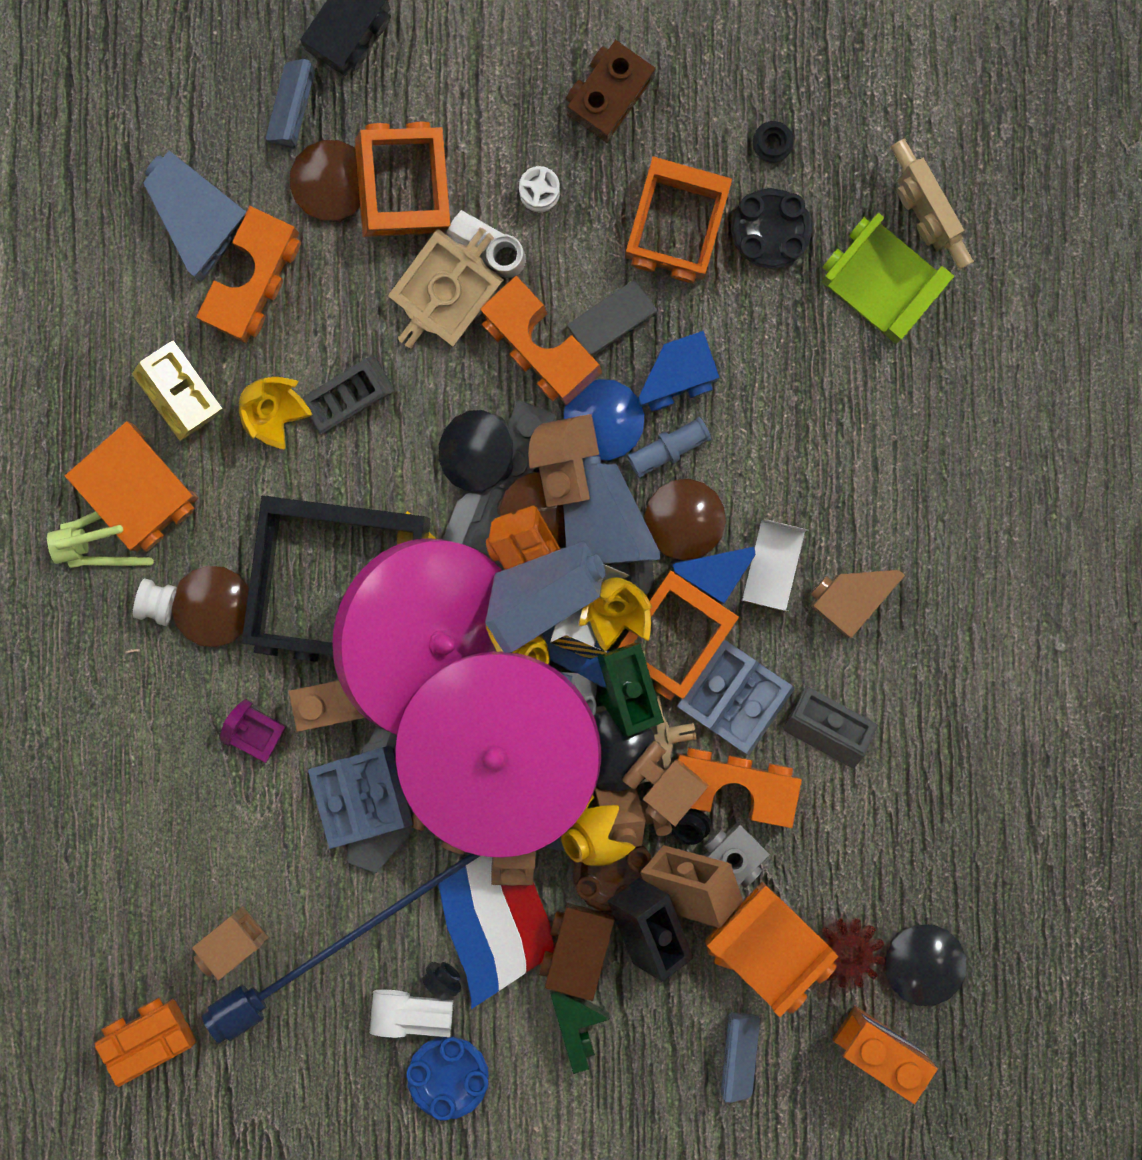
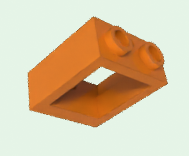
M412 122L406 124V129H390V124L373 123L366 125L365 130H360L355 138L363 237L434 234L438 229L444 233L451 224L443 128H431L429 122ZM429 144L434 210L377 211L372 145Z
M653 156L625 253V258L632 260L631 266L648 272H655L656 267L672 271V278L687 283H694L695 278L704 280L732 178ZM657 183L716 199L698 263L639 247Z
M670 570L649 600L652 605L650 616L652 617L670 591L719 625L680 684L647 663L650 677L655 680L653 683L654 690L671 701L675 694L682 699L685 698L739 616ZM629 630L616 649L634 643L638 635Z

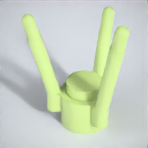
M96 511L75 521L63 523L60 525V530L51 531L47 534L49 553L55 564L68 562L70 568L84 565L150 566L154 563V560L150 557L83 556L82 554L89 551L88 542L123 532V527L117 525L85 533L80 528L101 519Z

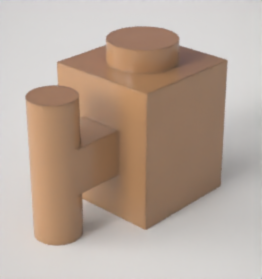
M653 741L624 775L622 780L634 790L644 778L650 781L654 786L643 798L649 804L645 811L663 826L668 821L676 826L709 785L679 759H676L664 771L656 763L666 753V750L656 741Z
M595 787L592 807L618 805L620 807L608 839L628 842L638 847L642 846L646 824H654L658 836H666L672 832V826L669 821L663 826L645 811L649 804L645 801L640 802L637 788L635 790L630 788L619 792ZM651 788L645 791V795L651 790Z

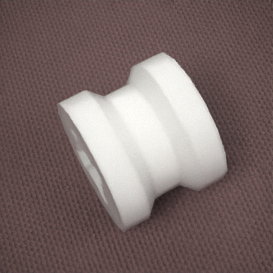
M536 166L528 169L522 175L519 181V195L525 207L533 212L543 213L551 210L557 204L560 196V183L552 170Z
M143 579L134 601L133 618L143 620L149 617L155 619L157 624L167 626L172 616L171 609L177 587L171 585L159 587L155 585L154 581Z

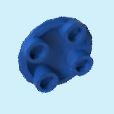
M598 379L593 381L564 408V419L592 414L599 455L595 456L601 457V460L609 461L624 456L636 446L643 432L644 412L642 407H640L638 397L629 387L615 380Z
M455 1036L437 1037L424 1043L413 1055L407 1070L408 1089L413 1101L426 1114L440 1121L457 1119L472 1112L483 1100L489 1085L488 1066L482 1053L469 1041Z

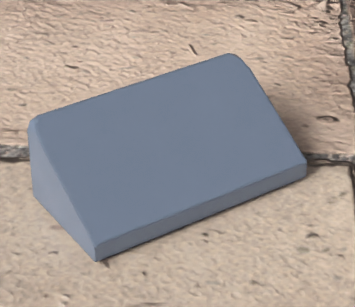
M310 60L290 61L284 66L266 134V140L270 143L293 149L294 146L296 147L315 75V70Z
M731 1012L728 1015L721 1095L725 1102L732 1103L752 1096L760 1017L758 1015Z

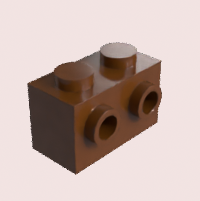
M616 39L609 49L604 46L599 49L589 67L594 69L585 82L579 79L565 99L569 102L567 115L606 143L609 142L652 82L656 71L654 66Z
M567 902L564 913L560 911L555 912L550 935L557 937L553 953L545 951L539 975L546 977V989L590 1001L594 1000L615 921L612 914Z

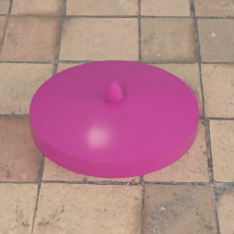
M416 539L398 544L382 552L372 559L353 579L344 594L336 615L332 640L333 658L336 673L344 693L356 710L367 720L397 735L400 722L408 704L429 678L444 667L464 657L478 653L496 652L485 623L495 573L502 571L494 561L478 550L460 543L442 539Z
M478 653L464 657L444 667L429 678L413 696L404 712L397 734V774L402 791L413 812L441 840L462 851L479 856H519L531 853L554 842L574 825L585 810L595 790L600 772L601 744L599 732L592 711L582 694L555 668L533 657L519 653Z

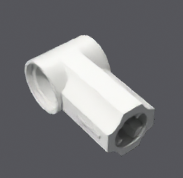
M462 210L454 217L446 233L448 237L456 243L467 246L477 233L479 227L485 229L487 232L478 242V245L488 233L494 237L480 255L485 265L504 278H512L520 274L524 269L526 256L520 242L514 236L503 234ZM510 247L517 251L516 260L510 265H499L495 260L496 254L500 249Z
M374 990L369 1033L375 1036L392 1038L405 1037L407 1034L450 1037L453 1000L447 999L444 1001L439 998L413 997L408 992L398 990Z

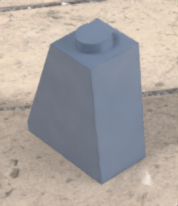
M168 151L164 157L159 155L150 163L145 172V175L148 177L143 183L188 272L202 282L232 245L233 239L246 215V211L171 151Z
M599 456L582 458L590 499L563 504L566 547L585 541L593 555L597 554L605 565L660 560V551L617 464H601V457Z
M582 541L495 573L485 623L503 652L511 653L598 599L601 593L602 579L605 578V568L601 558L597 554L593 555L586 542Z

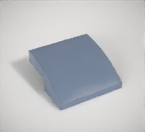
M724 639L685 698L679 702L677 707L747 755H750L795 687Z
M391 745L308 769L329 849L413 825L407 800L399 782L396 760Z

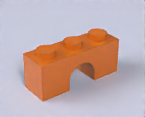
M249 206L232 243L238 250L253 257L255 263L254 274L249 282L240 287H228L214 280L196 318L202 323L246 344L250 335L256 337L265 321L266 315L262 314V310L268 298L274 300L282 286L283 278L279 275L285 263H292L299 251L301 241L297 239L299 236L297 229L282 220Z
M517 276L510 280L480 308L486 319L481 324L497 343L503 338L513 348L509 353L510 357L524 372L532 368L541 378L536 383L537 386L552 402L559 398L567 406L602 374L600 364L573 335L567 338L561 345L549 349L539 347L532 341V333L535 326L548 313L544 304Z
M688 747L687 755L677 753L676 759H679L709 785L691 807L692 809L711 812L715 793L726 784L737 783L745 786L750 793L751 806L748 817L752 821L788 828L793 827L802 781L801 778L792 776L793 768L769 763L768 771L752 768L753 760L730 755L728 756L727 763L711 760L712 752Z

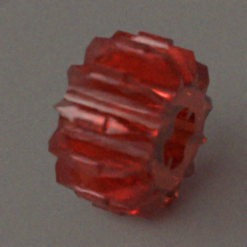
M854 917L851 920L849 929H847L844 920L838 918L836 919L838 932L834 934L826 926L822 929L823 934L829 939L827 944L839 956L834 961L837 965L836 969L826 980L830 981L839 974L838 985L841 988H846L850 976H852L855 985L858 988L863 987L864 981L861 974L866 972L870 978L875 979L878 974L870 967L871 963L881 965L885 962L883 956L873 953L884 947V942L882 939L870 940L876 931L872 925L866 926L860 932L861 920ZM856 944L859 946V948L854 949L858 954L856 959L851 960L847 957L843 961L840 960L841 957H844V954L841 952L842 947L847 945L853 948Z

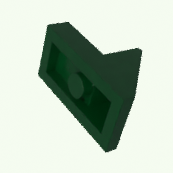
M631 643L598 656L607 690L598 693V697L623 735L628 737L664 723L641 643Z
M550 990L573 1074L589 1070L588 1057L595 1056L589 1032L581 1033L580 1028L609 1020V1012L583 998Z

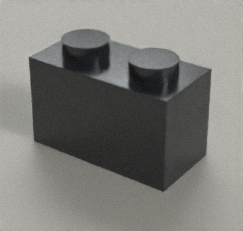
M327 0L300 41L307 52L346 77L351 68L357 70L365 60L369 51L366 45L374 34L380 36L391 19V15L388 13L390 11L388 0Z
M638 878L607 901L632 963L663 982L693 959L669 894Z

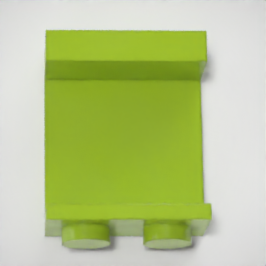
M877 213L871 222L863 217L853 229L849 237L854 242L845 253L837 249L822 268L828 273L821 282L897 344L954 278V275L943 266L938 270L933 268L881 224L884 217Z

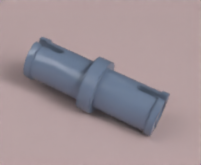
M697 417L694 421L669 434L666 431L659 434L658 440L632 454H628L627 459L636 476L641 478L644 474L669 461L672 464L681 460L680 455L706 441H710L711 436L703 420Z

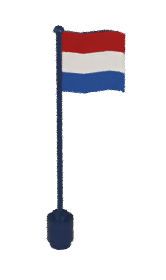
M471 853L261 992H258L254 987L248 990L241 984L208 1006L209 1011L202 1015V1020L217 1043L220 1044L226 1039L232 1041L264 1020L262 1010L267 1008L264 1002L265 998L437 885H439L447 929L467 976L471 996V1009L541 964L545 951L553 953L554 945L552 935H550V923L534 882L533 885H491L492 857Z

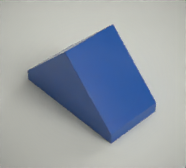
M754 547L675 563L671 567L675 574L720 604H724L756 553Z

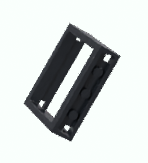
M262 495L242 644L254 645L253 653L278 656V649L293 650L294 659L318 662L319 654L333 656L332 642L265 633L280 516L413 533L412 540L428 538L431 518Z

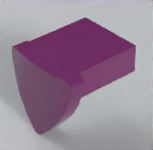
M244 699L225 719L220 734L221 743L228 747L233 745L267 763L287 726L251 707L253 703Z

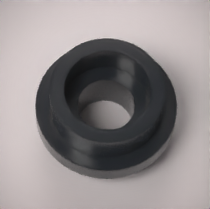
M765 122L754 133L753 149L756 155L763 161L769 163L780 162L787 158L792 151L794 145L793 134L781 122ZM769 136L777 137L780 141V147L777 149L768 148L765 144V139Z
M690 808L676 826L671 824L672 835L681 843L688 845L698 844L708 836L711 829V821L701 810Z
M431 962L426 967V974L422 980L425 987L435 997L445 1001L450 996L458 995L462 988L459 982L460 975L454 967L446 962L441 964Z

